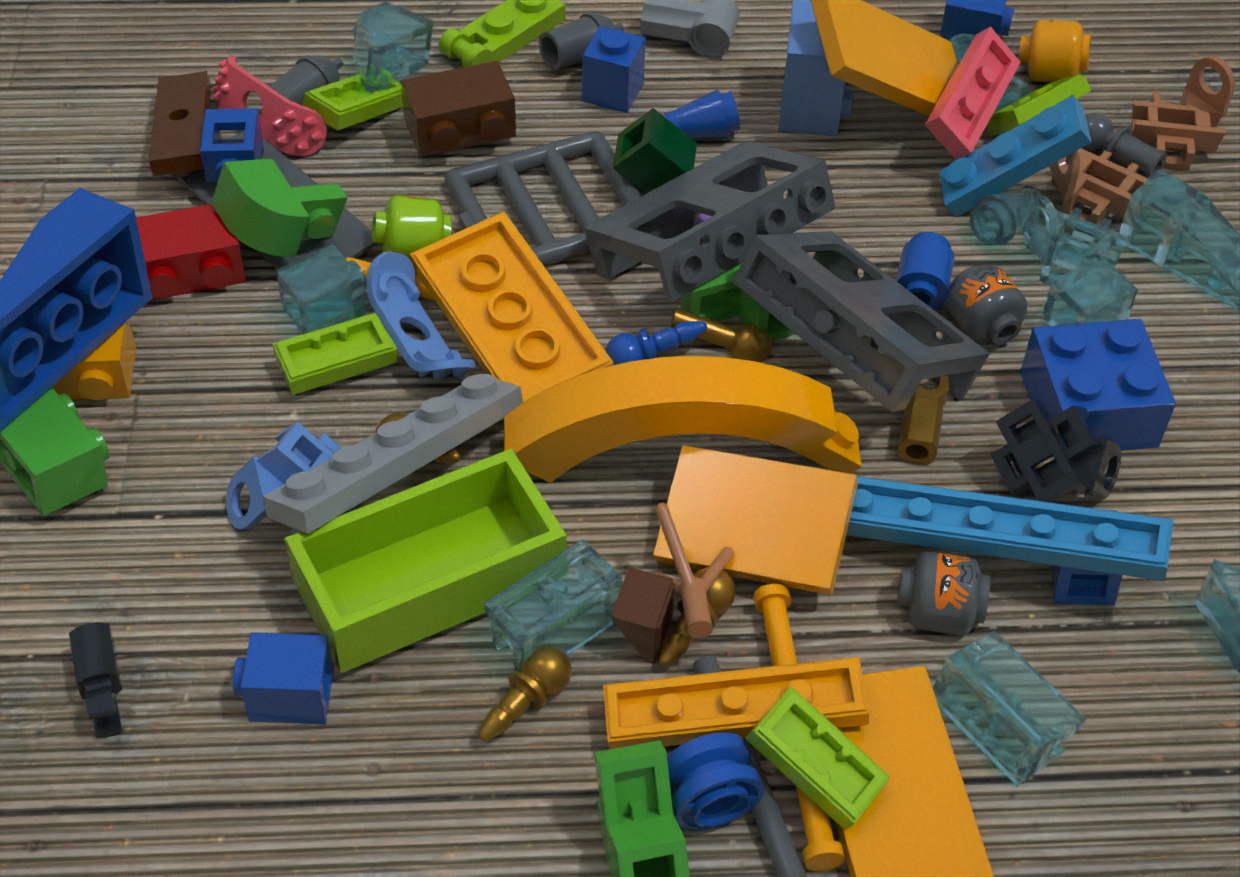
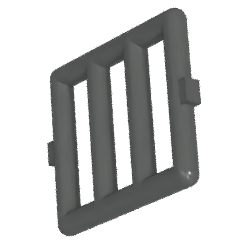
M599 131L584 133L447 171L444 177L445 184L461 212L459 214V222L462 230L487 219L470 185L497 178L535 245L531 249L543 266L591 253L584 227L599 219L567 165L566 159L591 153L623 206L641 197L639 188L613 169L615 153L604 135ZM545 165L584 233L555 240L518 172Z

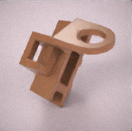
M1207 55L1196 61L1192 67L1187 85L1184 87L1180 103L1162 102L1161 93L1153 92L1151 102L1133 100L1131 117L1132 135L1160 151L1171 150L1179 151L1180 157L1167 156L1163 168L1189 171L1196 154L1195 150L1216 152L1226 134L1225 128H1216L1220 119L1226 116L1235 89V78L1230 66L1223 59L1215 55ZM1206 67L1215 69L1221 76L1223 85L1220 92L1213 91L1207 86L1204 80V70Z
M1080 148L1066 156V162L1064 157L1049 166L1052 173L1051 185L1059 188L1064 200L1060 217L1094 233L1110 213L1127 220L1143 200L1153 181L1137 174L1139 165L1133 162L1127 169L1110 162L1112 153L1106 150L1100 156H1097ZM1082 203L1094 210L1091 212V216L1076 210L1077 207Z

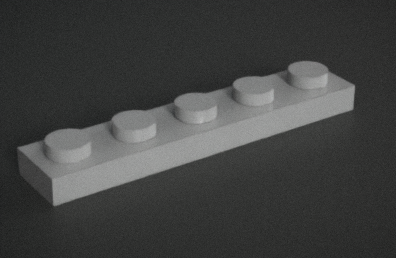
M475 374L465 378L461 383L462 385L441 397H434L424 401L419 409L400 420L381 425L375 434L359 443L338 449L333 453L332 458L309 471L299 472L290 476L284 485L263 496L267 518L306 534L311 533L504 419L505 415L523 403L521 386L497 380L490 374Z

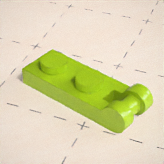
M506 0L462 29L450 28L446 30L440 38L439 51L451 60H462L463 67L493 61L500 63L538 38L543 32L549 31L566 19V4L559 0Z

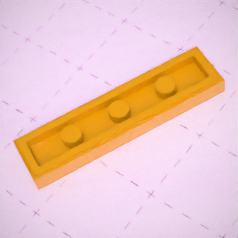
M852 657L603 685L609 750L661 740L664 747L683 745L695 738L721 732L734 733L742 738H746L790 686L836 728L869 725V708L860 658Z

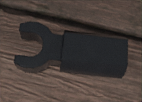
M95 622L76 627L69 632L76 684L81 698L86 701L88 717L90 720H93L96 738L123 732L116 694L122 690L114 637L109 623Z

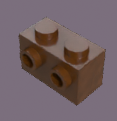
M498 61L401 80L404 120L419 157L516 137L515 97Z

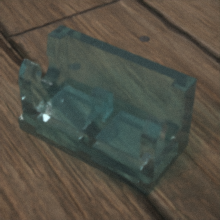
M584 539L580 540L484 603L485 611L489 614L491 636L497 650L501 651L509 645L514 655L513 663L516 671H521L522 663H525L536 650L544 646H554L568 656L615 624L612 612L623 585V576Z
M995 630L948 656L933 686L939 708L1017 787L1025 783L1030 776L1060 757L1065 749L1059 743L1078 732L1086 720L1074 706Z

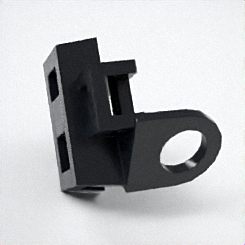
M1032 399L996 421L1007 445L990 455L1010 493L1015 497L1032 489L1038 501L1057 503L1055 499L1073 489L1085 496L1090 495L1099 499L1107 498L1118 477L1121 465V448L1118 444L1108 439L1093 436L1084 420L1090 416L1085 407L1073 405L1050 418L1042 401ZM1031 416L1033 417V420L1029 421L1028 423L1022 425L1019 428H1016V425H1018L1019 423L1030 418ZM1059 433H1060L1062 439L1064 440V442H1065V444H1066V446H1067V449H1065L1063 443L1061 442V440H1060V438H1059V436H1058ZM1052 456L1055 457V459H1053L1052 461L1036 469L1035 466L1051 458ZM1011 461L1014 463V465H1015V467H1016V469H1017V471H1018V473H1019V475H1020L1019 477L1016 475V473H1015V471H1014V469H1013V467H1012V465H1011V463H1010ZM1107 464H1108L1107 473H1106L1105 478H1104L1105 470H1106V467H1107Z

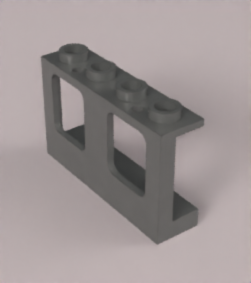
M744 141L585 226L584 231L597 275L610 279L639 262L657 267L666 298L672 302L741 263L756 235L793 233L834 210L836 206L824 159ZM763 165L792 173L768 186ZM785 190H787L788 194L787 197L784 199L783 194ZM700 213L711 216V218L693 227L694 221ZM705 236V242L701 246L700 239Z
M832 231L756 235L732 281L891 412L905 410L923 379L932 378L939 383L941 376H948L950 380L949 392L957 399H963L990 355L988 351ZM816 252L813 258L807 253ZM859 268L864 271L862 278L858 276ZM938 329L943 332L941 340L936 335Z

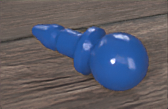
M703 321L681 322L676 324L674 328L668 327L655 332L653 336H649L646 328L640 329L637 336L629 333L619 334L608 342L605 351L614 362V365L657 358L656 354L658 352L665 353L678 348L679 344L686 345L691 343L705 332L707 324Z

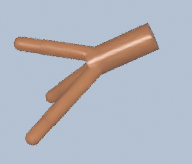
M659 503L656 506V512L681 579V583L673 579V583H675L674 595L682 599L688 634L696 639L705 638L713 631L706 593L734 554L733 549L724 547L701 579L694 577L668 506L665 503ZM661 572L655 573L657 575L669 577Z

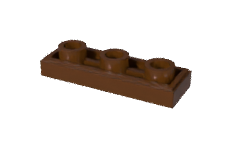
M207 71L158 78L148 160L153 176L171 175L173 177H186L197 170L204 169L200 149L205 110L210 109L212 86Z

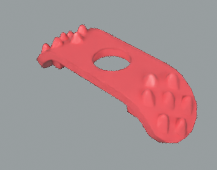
M229 54L227 59L219 62V66L222 69H220L218 77L214 80L218 85L212 88L213 92H215L213 99L218 109L247 108V98L254 91L259 95L262 102V113L259 117L262 137L279 151L296 156L313 154L322 147L326 139L327 128L323 117L316 110L288 100L245 71V68L237 65V57Z

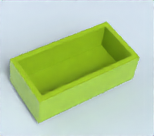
M512 448L338 516L309 534L300 531L285 537L293 582L320 634L328 635L331 655L340 673L349 671L567 578V535Z

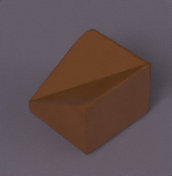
M629 568L612 612L613 620L643 659L654 663L656 659H659L663 641L674 615L675 583H673V578Z

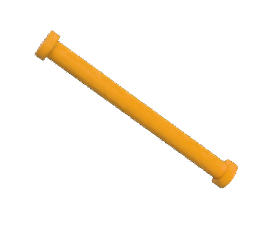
M777 583L761 586L754 592L753 600L755 609L763 614L772 665L797 664L787 608L791 605L789 589L785 585ZM796 786L808 845L802 851L804 865L811 871H827L837 868L843 864L845 857L842 844L834 841L829 815Z

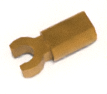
M941 376L939 386L936 389H925L919 384L905 408L898 443V455L902 461L928 465L935 460L941 432L943 406L946 404L950 388L948 376Z

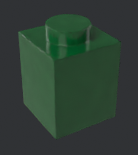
M652 108L618 134L613 169L647 194L695 168L697 143L656 109Z

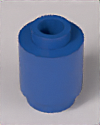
M934 232L918 233L903 247L896 281L933 310L944 305L949 294L955 257L948 240Z

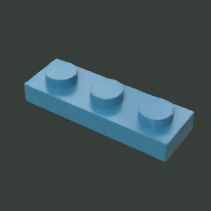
M1071 95L1056 105L1044 109L1040 114L1012 130L1002 133L971 154L955 160L949 166L940 170L945 207L957 217L1091 143L1084 107L1074 95Z

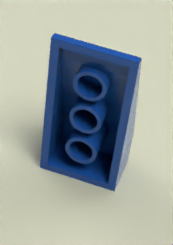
M79 188L40 219L1 278L0 432L153 298L134 209Z

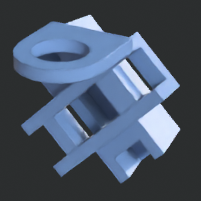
M298 421L280 432L275 438L278 441L276 446L260 456H253L231 479L227 489L226 508L232 525L238 529H251L267 516L263 500L264 495L284 485L290 476L299 472L309 471L332 458L333 453L342 447L326 433L316 438ZM246 484L250 493V506L244 516L241 512L239 501L242 488ZM353 507V508H351L350 510L344 512L343 514H346V513H348V512L353 511V510L355 509V507ZM294 528L290 530L293 534L300 532Z

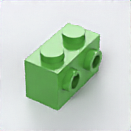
M51 387L0 432V463L42 516L108 486L104 461L109 459L107 444L95 427L87 429L80 421L78 411L66 393L58 395Z

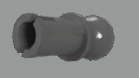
M1090 113L1085 115L1092 142L1082 147V149L1090 152L1102 151L1104 149L1112 153L1110 162H1116L1126 168L1133 162L1139 165L1137 174L1152 181L1158 176L1166 162L1167 153L1131 135V130L1126 126L1121 127L1115 133L1112 121L1103 114Z

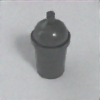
M594 12L583 14L575 21L543 32L540 35L539 50L541 57L552 70L581 63L582 55L599 26L624 31V26L622 23L614 25L608 17Z
M306 55L300 58L292 69L269 87L288 100L303 106L305 92L340 81L338 69L343 66V62L340 58L331 61L325 56Z

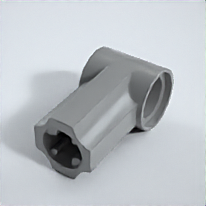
M645 0L640 23V34L648 37L689 43L692 49L699 55L717 58L724 55L729 49L740 16L739 8L733 0H702L701 2L691 0Z

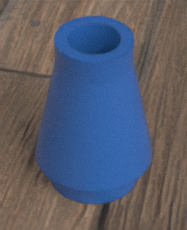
M717 89L676 110L664 113L665 118L691 139L729 138L730 132L740 130L738 110L731 91L720 94Z

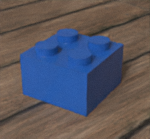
M1142 319L1032 328L1020 370L1030 400H1041L1050 418L1073 405L1085 407L1090 416L1084 420L1093 436L1102 437L1118 444L1121 451L1159 448L1176 402ZM1059 433L1058 436L1061 442L1063 443L1065 449H1067V446Z

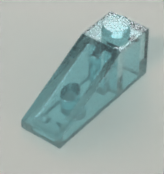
M1159 169L1131 195L1117 241L1240 311V234L1204 193Z

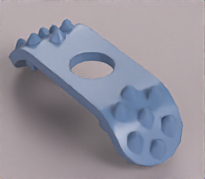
M392 251L383 252L377 256L368 268L367 294L373 309L407 364L415 371H419L420 377L433 372L434 379H443L452 373L454 377L462 379L469 371L475 370V360L462 359L457 350H450L420 304L418 300L420 291L415 285V269L411 260L404 254ZM400 323L416 326L424 333L426 340H417L410 337L402 330Z

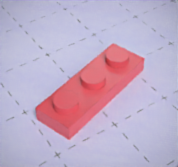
M991 27L975 35L925 123V126L933 133L936 140L956 160L972 153L1021 63Z

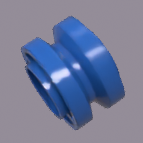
M721 732L704 735L684 743L667 755L673 814L679 826L684 829L705 830L732 822L752 810L764 795V786L757 770L750 766L751 755L744 739L737 734Z

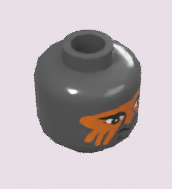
M973 266L958 274L950 285L949 294L946 299L947 313L959 329L978 345L990 343L1002 345L1011 341L1020 332L1021 324L1027 315L1028 303L1026 298L1001 268Z
M925 552L916 560L914 570L902 569L897 605L908 607L910 624L916 629L958 636L966 635L971 631L974 623L983 624L985 621L990 595V576L981 575L979 563L971 557Z

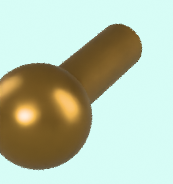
M676 308L673 313L669 327L674 328L676 324L681 322L703 321L707 324V329L697 338L729 349L734 359L762 362L771 352L772 342L769 333L764 329L757 328L753 323H745L734 328Z

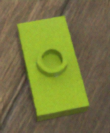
M372 69L305 92L303 106L316 110L323 117L326 124L338 131L402 108L401 84L379 70Z
M1079 74L1053 81L994 112L986 126L989 135L1008 132L1040 114L1044 109L1056 105L1071 95H1074L1077 99L1090 92L1091 89L1086 76Z
M376 312L273 343L274 356L292 395L398 363L397 348Z
M791 686L778 698L745 738L844 830H847L857 822L890 779V776Z

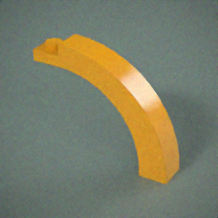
M678 356L637 360L608 366L572 377L549 387L524 401L504 416V451L512 448L526 472L549 483L577 464L607 450L641 440L683 434H721L765 441L792 450L829 470L852 474L862 467L858 444L859 433L856 424L844 413L834 411L831 387L781 367L742 359Z

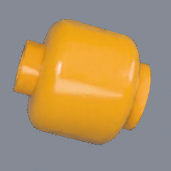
M1038 20L1033 26L1031 36L1022 35L1020 64L1028 65L1030 78L1035 82L1051 83L1056 80L1079 75L1080 73H1087L1091 34H1085L1082 24L1078 21Z

